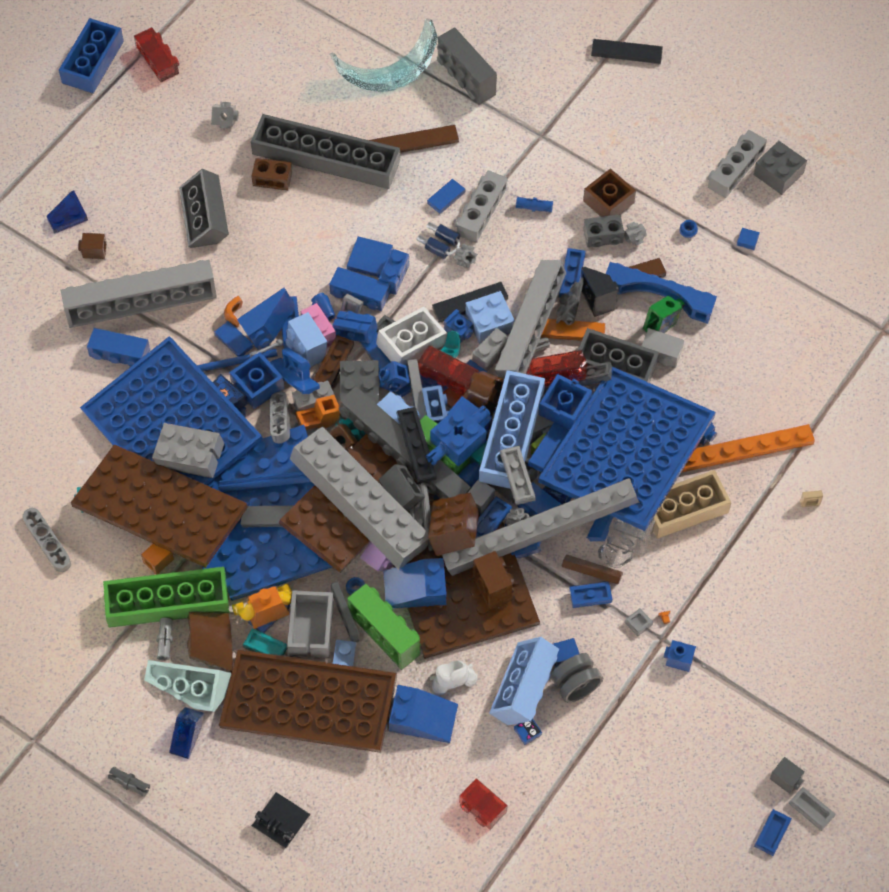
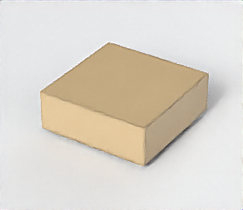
M822 490L802 492L800 499L801 507L820 506L823 499Z

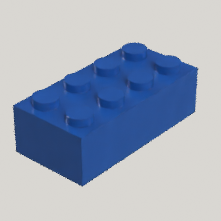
M89 18L59 68L61 83L94 94L124 42L122 29Z

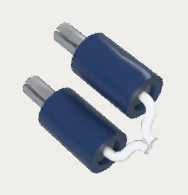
M428 222L427 228L434 231L436 237L453 246L457 244V248H460L459 239L461 235L442 224L437 226ZM421 235L417 237V241L424 244L426 250L443 259L456 252V249L450 252L451 247L433 237L429 239Z

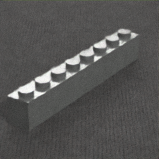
M355 386L340 400L339 412L343 417L349 418L358 430H363L373 443L380 445L384 453L392 456L398 465L406 466L412 477L416 480L400 424ZM441 460L433 465L437 476L436 480L423 482L427 484L428 492L435 494L440 499L454 497L458 494H466L471 489L466 482Z

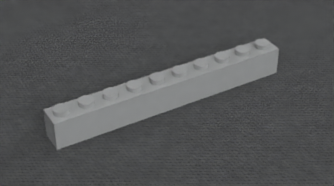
M629 478L475 539V547L443 554L442 556L447 570L453 576L473 568V560L496 551L498 557L504 556L639 503Z

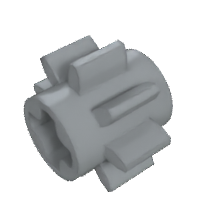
M635 222L627 224L628 229L624 231L626 241L636 246L644 243L643 238L647 235L642 224L638 225Z
M462 244V248H456L453 258L458 260L457 265L469 268L470 264H475L476 256L478 255L473 251L475 247Z
M523 508L510 509V513L506 516V525L509 526L527 519L529 514L524 513Z

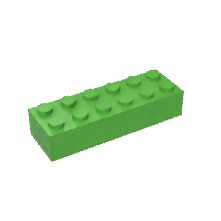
M224 567L103 581L105 616L109 628L160 622L161 618H170L172 620L184 619L188 617L189 612L230 613Z

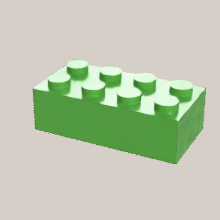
M364 584L347 598L352 618L401 670L420 656V636L414 629L410 630L406 626L407 623L401 615L397 616L387 601L383 602L374 587L370 588L367 584Z

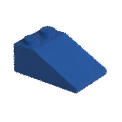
M282 288L237 320L259 351L274 341L294 309L295 304L286 289Z
M443 558L423 559L405 564L399 570L394 567L383 571L385 601L392 608L446 605Z
M397 685L389 720V732L450 743L458 704L418 688Z

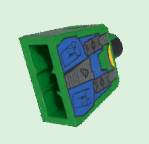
M666 296L651 305L643 325V330L647 333L649 328L666 333L677 323L680 312L685 306L681 299L674 300L672 297Z

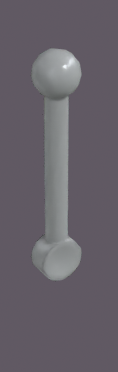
M278 339L276 343L270 346H267L259 351L251 352L250 358L258 352L263 353L276 346L281 347L283 345V341L281 339Z

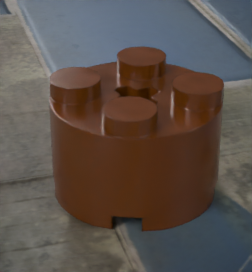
M484 371L475 372L471 377V385L469 390L465 392L464 398L477 408L485 406V409L487 408L490 415H492L493 411L497 408L504 379Z

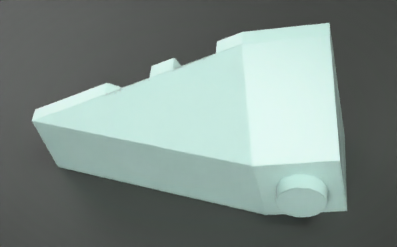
M148 660L144 680L171 694L176 699L185 702L194 709L215 712L227 694L231 673Z

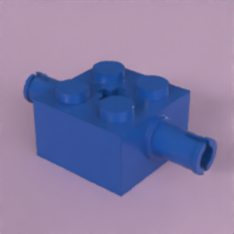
M459 406L456 407L430 430V442L436 447L426 455L427 460L432 465H435L446 455L457 466L462 464L486 442V430L480 423L490 416L489 410L485 409V406H481L472 416H469Z

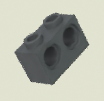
M621 215L584 219L583 231L587 247L623 243L625 232Z

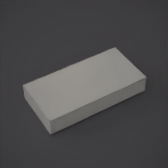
M804 787L789 801V804L821 831L836 815Z

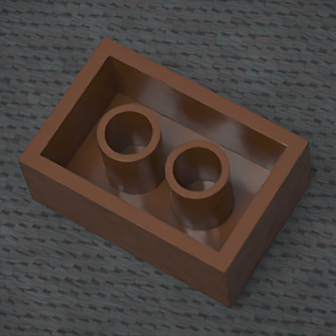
M471 492L458 494L446 499L442 498L433 502L428 538L436 556L475 547L479 510Z

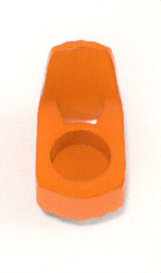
M239 296L234 297L224 309L225 320L239 328V322L234 313L243 304Z

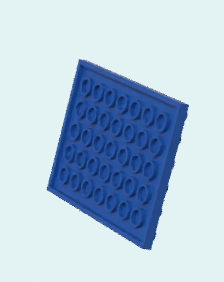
M170 336L80 407L112 446L115 444L153 462L152 457L164 423L219 433L224 441V446L220 458L217 459L218 464L213 478L178 472L205 485L209 484L263 440L262 435Z
M612 367L611 380L601 381L539 476L538 483L573 499H578L630 478L639 503L608 515L646 531L715 418L716 412Z
M301 425L290 429V438L283 443H275L272 436L263 438V440L207 484V486L219 491L218 482L222 480L301 471L290 460L294 446L308 437L305 426ZM313 482L223 493L247 503V506L295 505L315 484ZM241 518L218 550L222 567L225 569L227 589L231 601L258 593L262 589L276 587L332 568L330 564L285 528L242 527Z

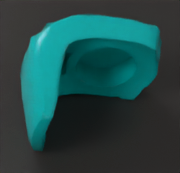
M455 331L448 332L446 342L438 353V358L444 361H453L460 353L459 333Z

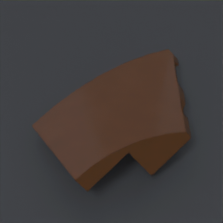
M189 612L187 617L190 630L187 641L189 658L197 662H203L210 667L216 665L232 674L233 654L229 613Z

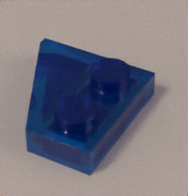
M74 190L46 216L54 234L88 221V217Z

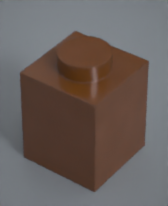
M83 233L82 240L78 241V250L81 251L82 257L85 259H105L107 249L105 234Z

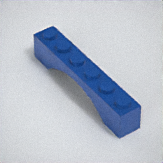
M610 262L606 274L610 275L613 282L617 283L619 288L618 295L640 291L659 294L663 297L670 296L674 300L681 299L685 305L683 310L691 319L708 324L717 296L709 292L696 290L691 286L678 284L672 280L659 278L657 275H650L638 269L623 266L620 263Z

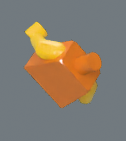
M288 583L278 588L262 589L248 597V603L245 607L243 602L231 605L234 616L238 615L245 621L250 620L254 629L288 616L290 614L286 605L291 604L292 590Z

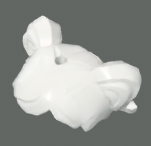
M458 660L438 666L436 668V676L430 677V680L433 681L432 688L434 693L441 696L448 689L460 687L463 684L468 687L474 686L477 682V674L472 669L473 665H466V663Z

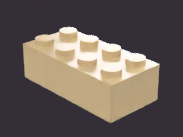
M709 471L672 486L650 523L657 539L729 513L731 500L716 471Z

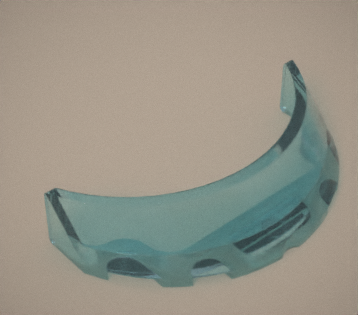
M429 18L425 19L422 33L413 49L398 62L377 69L358 68L345 63L333 52L329 54L338 73L351 84L370 91H392L398 87L408 85L427 68L437 45L438 36L433 21Z

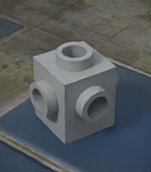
M220 102V104L212 106L211 125H220V128H230V126L235 124V121H238L239 112L236 110V105H231V102Z

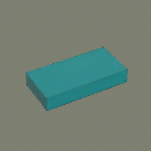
M253 628L243 643V648L249 651L284 656L288 649L286 643Z

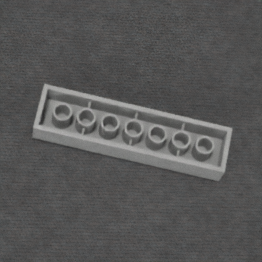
M199 260L194 263L180 264L150 272L144 271L140 274L125 275L120 278L105 279L100 282L86 283L76 287L70 286L60 290L69 328L217 298L210 260Z
M323 427L294 446L290 460L398 570L427 548L430 541L428 538L429 533Z

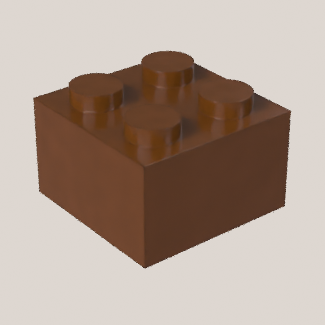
M610 168L584 188L583 201L600 217L620 215L635 203L636 190Z
M496 551L473 560V578L489 610L512 601V593H514L513 577L510 573L507 574L505 562L501 556L498 557Z

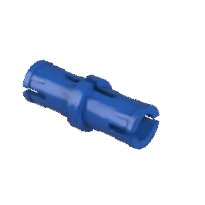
M517 196L516 208L532 210V212L545 211L552 213L553 201L540 200L537 197L532 199Z

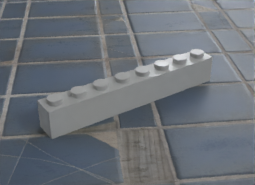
M540 260L533 280L530 282L528 292L524 296L523 304L518 311L516 321L513 323L511 333L507 337V342L501 352L499 362L495 366V372L498 377L505 379L507 370L526 374L566 275L561 260Z

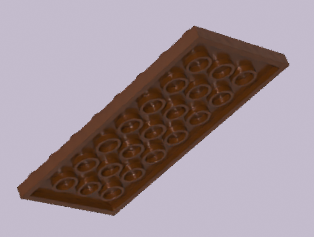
M367 434L353 446L354 449L348 451L381 486L382 484L379 479L394 465H398L396 460L392 456L386 455L382 447L377 443H373ZM316 485L279 521L283 528L339 573L370 542Z
M115 444L71 501L72 507L205 568L248 508L247 503L167 467L157 465L155 462Z
M237 650L219 727L228 730L381 753L397 681V673Z

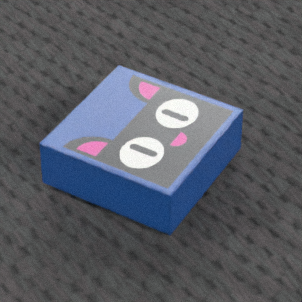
M533 719L529 722L518 723L513 728L524 745L542 735V731Z

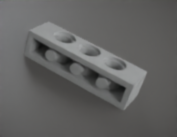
M748 130L745 135L742 134L736 146H732L729 149L727 157L720 160L718 168L710 172L708 188L727 198L765 151L767 139L751 130Z
M487 170L485 176H481L477 190L474 189L471 194V201L465 204L463 215L456 220L455 227H457V233L461 235L460 237L477 243L507 189V177Z

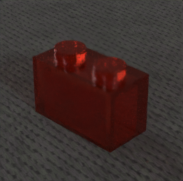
M477 778L459 796L462 810L468 814H473L480 826H486L490 830L507 813L508 805Z

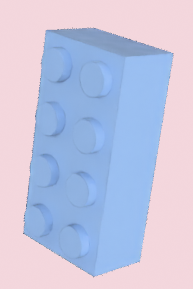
M542 637L518 642L489 714L506 725L531 721L536 714L537 704L543 696L545 684L550 678L552 666L557 661L559 648Z

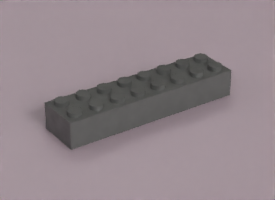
M262 114L251 140L252 155L276 161L291 162V165L390 189L400 163V148L266 114Z

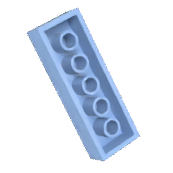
M507 370L479 470V482L511 489L500 450L520 446L525 462L539 411V403L544 392L545 378Z

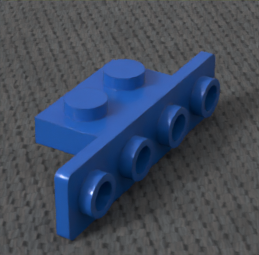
M289 347L282 350L283 358L270 361L283 376V380L302 394H311L313 391L320 389V384L310 378V363L308 360Z

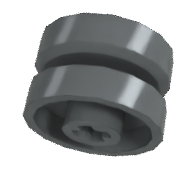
M580 653L567 659L555 668L550 675L554 685L557 688H561L560 694L567 703H572L586 697L603 682L602 674L597 668H593L594 662L587 653Z

